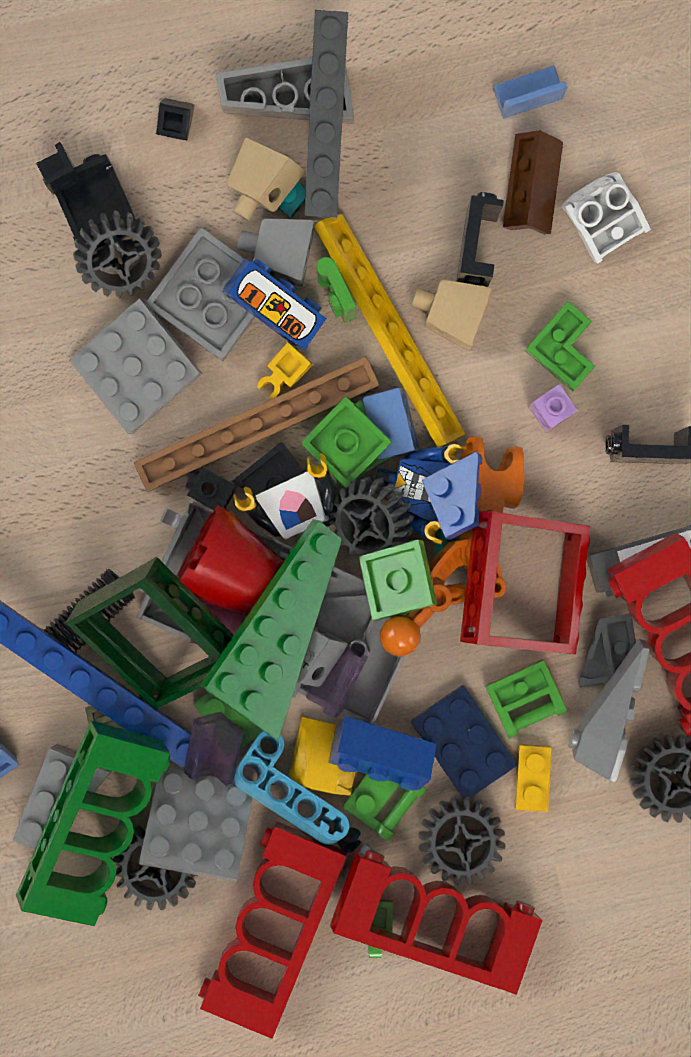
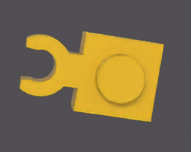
M287 342L267 365L273 373L271 376L261 378L257 383V387L263 389L268 383H272L274 392L269 396V399L272 400L282 394L284 383L293 388L313 363L293 344Z

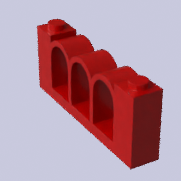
M674 533L608 568L607 571L611 579L607 581V584L616 598L621 597L627 602L629 614L635 622L643 629L649 631L647 636L649 653L664 669L668 670L667 687L672 696L681 704L677 707L682 718L678 719V722L688 737L691 735V697L683 696L681 688L684 678L691 672V652L679 658L666 659L663 657L661 649L662 643L669 633L691 622V603L654 621L645 620L641 612L642 603L648 594L682 575L691 591V549L683 536Z
M277 821L273 829L266 828L260 846L265 848L262 857L265 859L261 861L255 872L253 881L255 896L247 900L239 911L235 926L237 938L227 944L222 952L218 971L215 970L212 979L205 977L198 994L199 997L203 998L201 1010L273 1039L347 857V853L340 847L333 844L325 845L320 843L310 835ZM279 865L319 880L320 884L309 911L266 892L261 880L263 873L270 867ZM264 908L303 923L292 952L251 935L245 927L244 918L254 909ZM239 951H249L286 966L275 994L234 977L228 969L227 960L229 957Z
M368 849L365 854L358 851L355 852L330 923L334 934L517 995L543 921L534 912L535 907L517 901L515 905L505 902L502 908L494 899L485 895H474L464 899L454 886L445 881L436 880L422 885L413 872L404 867H390L384 861L385 856ZM407 880L413 883L415 891L401 935L372 926L385 888L394 881ZM445 894L455 898L456 909L443 948L440 949L414 940L429 901L435 896ZM491 909L496 911L497 926L484 963L458 955L457 952L471 916L479 910Z

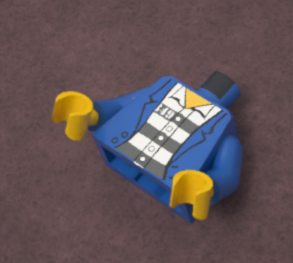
M452 444L449 447H426L410 452L405 459L400 460L397 472L378 467L376 479H384L385 486L395 483L394 492L396 494L404 492L401 500L403 503H411L407 513L414 515L413 521L409 523L414 527L413 532L426 536L436 544L443 542L435 538L436 531L442 528L422 480L451 465L450 463L459 461L456 459L457 452L459 450H467V448L457 444Z

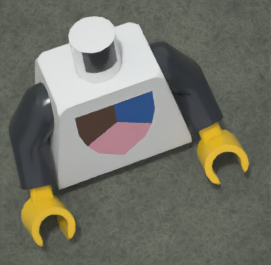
M320 454V465H313L309 457L307 459V472L255 495L257 500H254L251 489L244 487V492L248 498L239 500L234 494L233 498L236 507L241 511H246L257 525L275 537L282 536L284 539H288L297 534L301 537L313 519L319 520L322 523L328 521L329 514L334 508L336 487L329 470H327L326 456Z

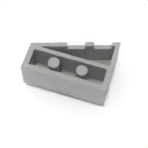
M58 744L49 748L13 837L14 841L34 849L36 848L75 758L76 751ZM97 767L87 791L95 793L112 771Z

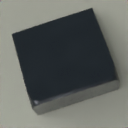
M164 98L159 104L156 134L187 141L195 105Z

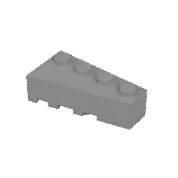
M312 57L216 73L221 106L224 113L309 120ZM345 65L342 123L353 124L354 112Z

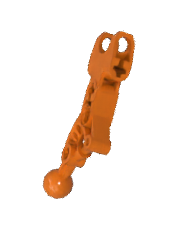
M469 437L464 446L467 450L462 451L459 460L474 452L480 453L483 458L482 465H479L478 483L481 484V493L477 504L479 511L503 513L504 507L510 509L517 508L522 498L525 482L523 448L517 446L508 447L502 457L499 468L495 471L489 468L485 462L483 438ZM473 528L460 534L459 540L449 542L429 564L437 605L409 612L405 616H392L383 623L380 629V642L384 650L391 655L402 657L415 651L421 641L420 628L434 612H443L451 605L464 603L466 586H463L461 583L444 586V583L448 576L460 566L464 567L468 572ZM499 562L494 598L503 596L506 591V584L503 580Z

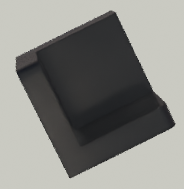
M61 142L55 144L57 153L36 163L43 176V182L52 195L82 181Z

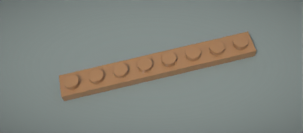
M364 357L133 463L146 492H150L190 474L194 470L196 471L336 407L345 396L352 400L379 387V383L367 357Z

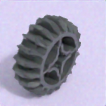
M116 210L113 212L112 219H108L105 213H101L100 218L102 222L100 223L90 219L89 225L91 230L81 228L80 235L83 239H76L74 243L78 249L73 252L74 260L78 262L75 267L79 274L83 273L81 276L82 281L85 284L91 283V288L95 292L103 288V294L106 297L112 291H115L116 296L121 298L122 291L128 290V293L133 296L135 293L134 287L136 286L145 290L144 280L154 281L155 277L152 271L159 270L160 264L157 260L162 257L161 250L157 248L160 242L158 237L153 236V228L151 226L144 227L145 222L140 217L133 221V216L129 212L121 219L119 212ZM116 235H127L133 237L136 240L133 241L132 238L128 240H122L118 238ZM106 238L105 246L97 250V254L93 255L96 246ZM113 245L116 246L118 252H121L122 264L119 263L118 258L114 257ZM142 255L137 265L129 270L130 264L138 260L139 256ZM114 270L118 274H109L103 271Z
M366 476L363 479L356 478L352 480L348 488L345 486L341 487L339 493L335 495L334 508L331 514L336 518L331 519L329 523L337 527L334 533L342 539L340 546L347 545L350 548L349 555L358 553L359 556L408 543L411 539L409 535L413 533L414 527L409 523L413 521L414 515L407 513L411 503H403L401 500L404 492L397 494L394 492L395 483L385 486L383 478H377L374 481L372 476Z
M666 734L664 738L665 745H663L662 741L655 737L653 738L654 749L644 744L642 748L647 755L645 757L639 754L634 756V759L640 762L641 765L640 767H630V771L638 774V777L630 779L629 782L630 785L640 786V788L636 789L632 794L636 799L643 798L639 804L640 807L644 810L651 807L649 814L654 818L661 813V819L669 822L673 813L674 820L680 823L683 820V813H685L691 820V782L688 778V771L691 767L688 765L691 760V740L686 744L685 736L679 735L676 741H674L672 735ZM681 753L679 758H675L669 765L663 766L656 763L667 754ZM651 771L656 773L660 780L659 787L657 788L659 793L656 798L650 788ZM662 771L668 774H675L685 785L671 782L666 775L662 774ZM680 791L690 793L687 798L680 802L667 803L668 799H673L675 794Z
M454 796L451 797L453 807L447 808L445 802L440 801L439 806L442 810L440 814L433 808L429 810V814L434 821L422 820V825L429 829V831H420L418 836L420 839L428 842L420 844L419 850L420 852H429L423 857L425 864L435 861L431 867L433 874L443 869L441 875L443 881L446 882L450 875L454 874L453 880L455 885L460 884L461 876H465L468 885L473 884V874L477 873L481 881L485 879L482 871L485 867L491 873L495 871V867L490 862L491 859L496 862L502 861V856L495 852V850H503L506 848L504 842L496 839L505 836V831L503 829H494L499 826L501 820L499 817L489 819L493 814L491 807H487L480 812L483 805L481 800L478 799L473 807H470V798L465 796L463 806H459L458 800ZM462 815L476 818L487 830L479 832L478 829H467ZM453 818L452 831L442 836V839L436 840L440 827L447 820ZM459 826L466 839H470L469 842L466 841L467 845L464 846L465 854H463L458 842H454V839L458 840L457 835L460 834ZM484 841H487L483 854L477 860L471 862L472 850L476 846L483 845ZM445 849V852L454 851L458 853L462 865L446 861L437 850Z
M138 825L134 829L136 837L133 835L132 842L127 849L121 853L122 855L114 856L113 858L115 864L122 866L116 868V877L123 876V879L118 881L116 886L117 888L127 886L128 890L124 897L128 899L132 894L137 896L134 901V905L137 907L143 900H146L147 910H152L155 902L158 903L160 910H164L167 904L166 899L172 906H176L179 902L177 895L186 899L189 895L186 887L194 888L196 885V881L190 876L195 877L198 875L182 872L180 880L172 886L170 882L171 875L168 869L161 868L160 872H157V868L154 871L151 868L148 869L149 866L142 865L133 872L132 856L134 850L139 845L143 846L146 833L143 827ZM146 879L152 880L157 884L158 888L162 887V890L150 889L140 882Z

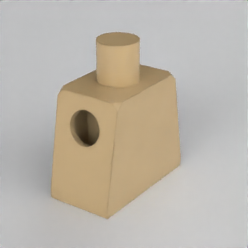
M245 138L227 181L228 187L240 195L233 212L249 221L257 206L270 212L276 211L305 171L291 158Z
M441 280L436 294L418 288L412 306L429 312L425 323L426 328L470 351L492 288Z

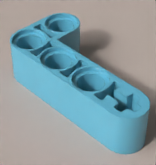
M261 732L252 742L234 771L233 780L235 785L320 843L332 845L344 838L349 830L347 817L275 769L273 766L284 749V740L281 735L279 740H276L266 732ZM269 741L274 747V753H264L261 750L260 742ZM243 768H253L257 773V780H247L243 775ZM271 785H278L283 789V799H276L271 795ZM298 803H306L310 807V817L305 818L299 814ZM322 814L323 816L319 819L320 822L315 825L313 822ZM333 822L335 824V832L333 834H330L328 832V823Z

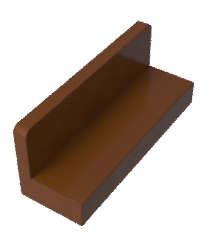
M541 130L515 134L503 221L504 228L508 230L532 229L544 235L551 234L563 142Z

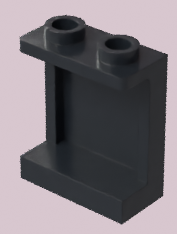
M94 154L85 158L83 164L75 167L82 181L55 194L74 235V241L76 239H83L80 235L81 228L91 230L89 225L90 219L95 220L97 223L102 222L100 218L101 213H105L108 219H112L113 212L116 210L119 212L120 218L123 219L125 214L129 212L133 216V221L136 220L112 163L106 154L101 156L100 154ZM116 235L120 239L129 237L127 235ZM106 238L96 246L94 252L105 246Z
M480 192L477 196L471 195L466 211L456 282L488 287L493 278L495 264L475 262L481 220L497 222L503 208L504 200L497 199L495 194Z
M620 425L611 430V435L606 436L605 452L610 455V462L686 465L691 463V426L674 432V445L630 444L629 425Z

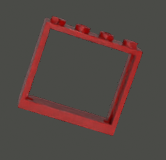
M479 511V525L474 527L472 531L460 642L484 646L576 654L579 641L580 614L583 608V587L587 573L586 561L590 545V526L499 512ZM502 524L565 533L553 642L490 635Z

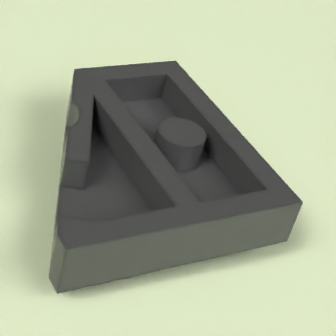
M629 613L598 618L579 678L580 687L607 683L636 644L633 621Z

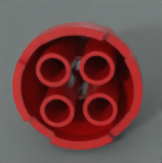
M217 505L202 526L199 536L190 552L187 553L176 576L203 604L248 615L285 560L272 551L229 510Z

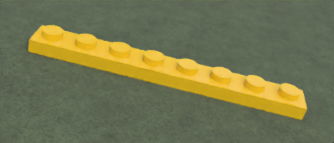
M343 214L337 215V218L329 217L320 220L314 228L331 258L335 261L353 298L436 446L443 447L466 435Z

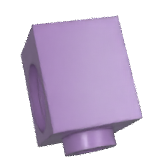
M560 384L528 406L545 432L578 411Z

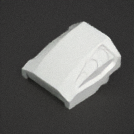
M617 172L592 181L570 195L561 205L576 227L590 257L597 264L603 261L602 258L625 242L643 232L647 233L651 230L637 200L626 186L620 173Z

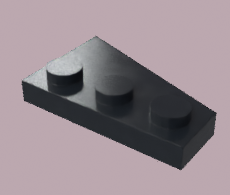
M280 442L231 482L243 489L244 487H249L253 496L305 473V470L284 443ZM330 513L329 520L323 522L326 527H330L332 525L329 523L330 520L336 517Z

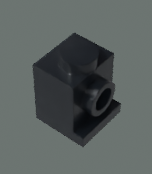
M203 467L199 473L194 470L185 485L186 488L190 489L187 496L213 510L217 505L226 509L238 488L235 484ZM206 483L214 485V492L210 495H206L203 492V486Z

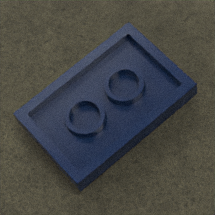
M463 685L410 720L423 740L437 744L435 758L463 799L465 796L473 797L518 766Z

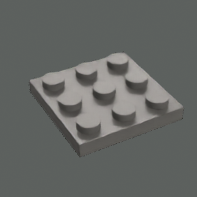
M201 227L146 301L153 312L221 361L225 360L255 318V316L221 292L241 262L246 259Z
M140 298L69 360L128 434H133L203 374L144 299Z
M167 768L165 772H162L158 783H156L139 864L236 883L252 797L240 790L233 780Z

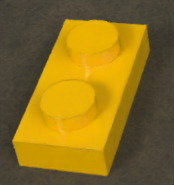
M518 744L515 791L516 810L548 812L551 746Z

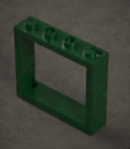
M158 557L153 558L78 601L66 621V624L155 709L201 688V683L234 636ZM141 588L209 657L166 678L99 611Z

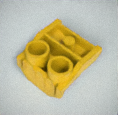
M302 716L289 778L304 788L351 796L355 772H345L340 770L338 765L328 763L337 724Z

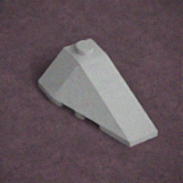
M638 639L581 718L578 730L573 729L569 738L568 747L572 748L574 760L613 782L617 781L628 740H625V723L633 721L635 714V698L632 697L633 692L638 693L641 688L650 651L646 641Z

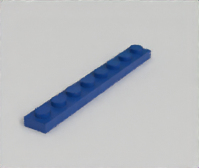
M0 600V644L126 730L161 739L170 752L171 761L188 772L193 769L208 749V743L160 710L155 709L140 696Z

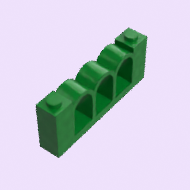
M90 720L17 890L16 897L22 912L95 926L99 915L105 912L107 906L105 892L115 881L116 867L112 857L118 856L125 851L133 839L134 828L130 817L138 814L146 807L152 793L150 781L158 783L162 772H165L169 766L170 752L161 739ZM97 767L137 778L136 785L132 791L124 796L110 797L87 791ZM79 809L120 819L116 829L103 837H92L70 831ZM61 850L102 860L101 865L95 872L84 877L52 871Z

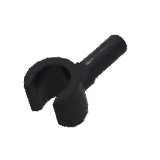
M350 827L347 835L336 843L339 844L344 852L351 853L361 844V841L357 840L361 832L357 828Z

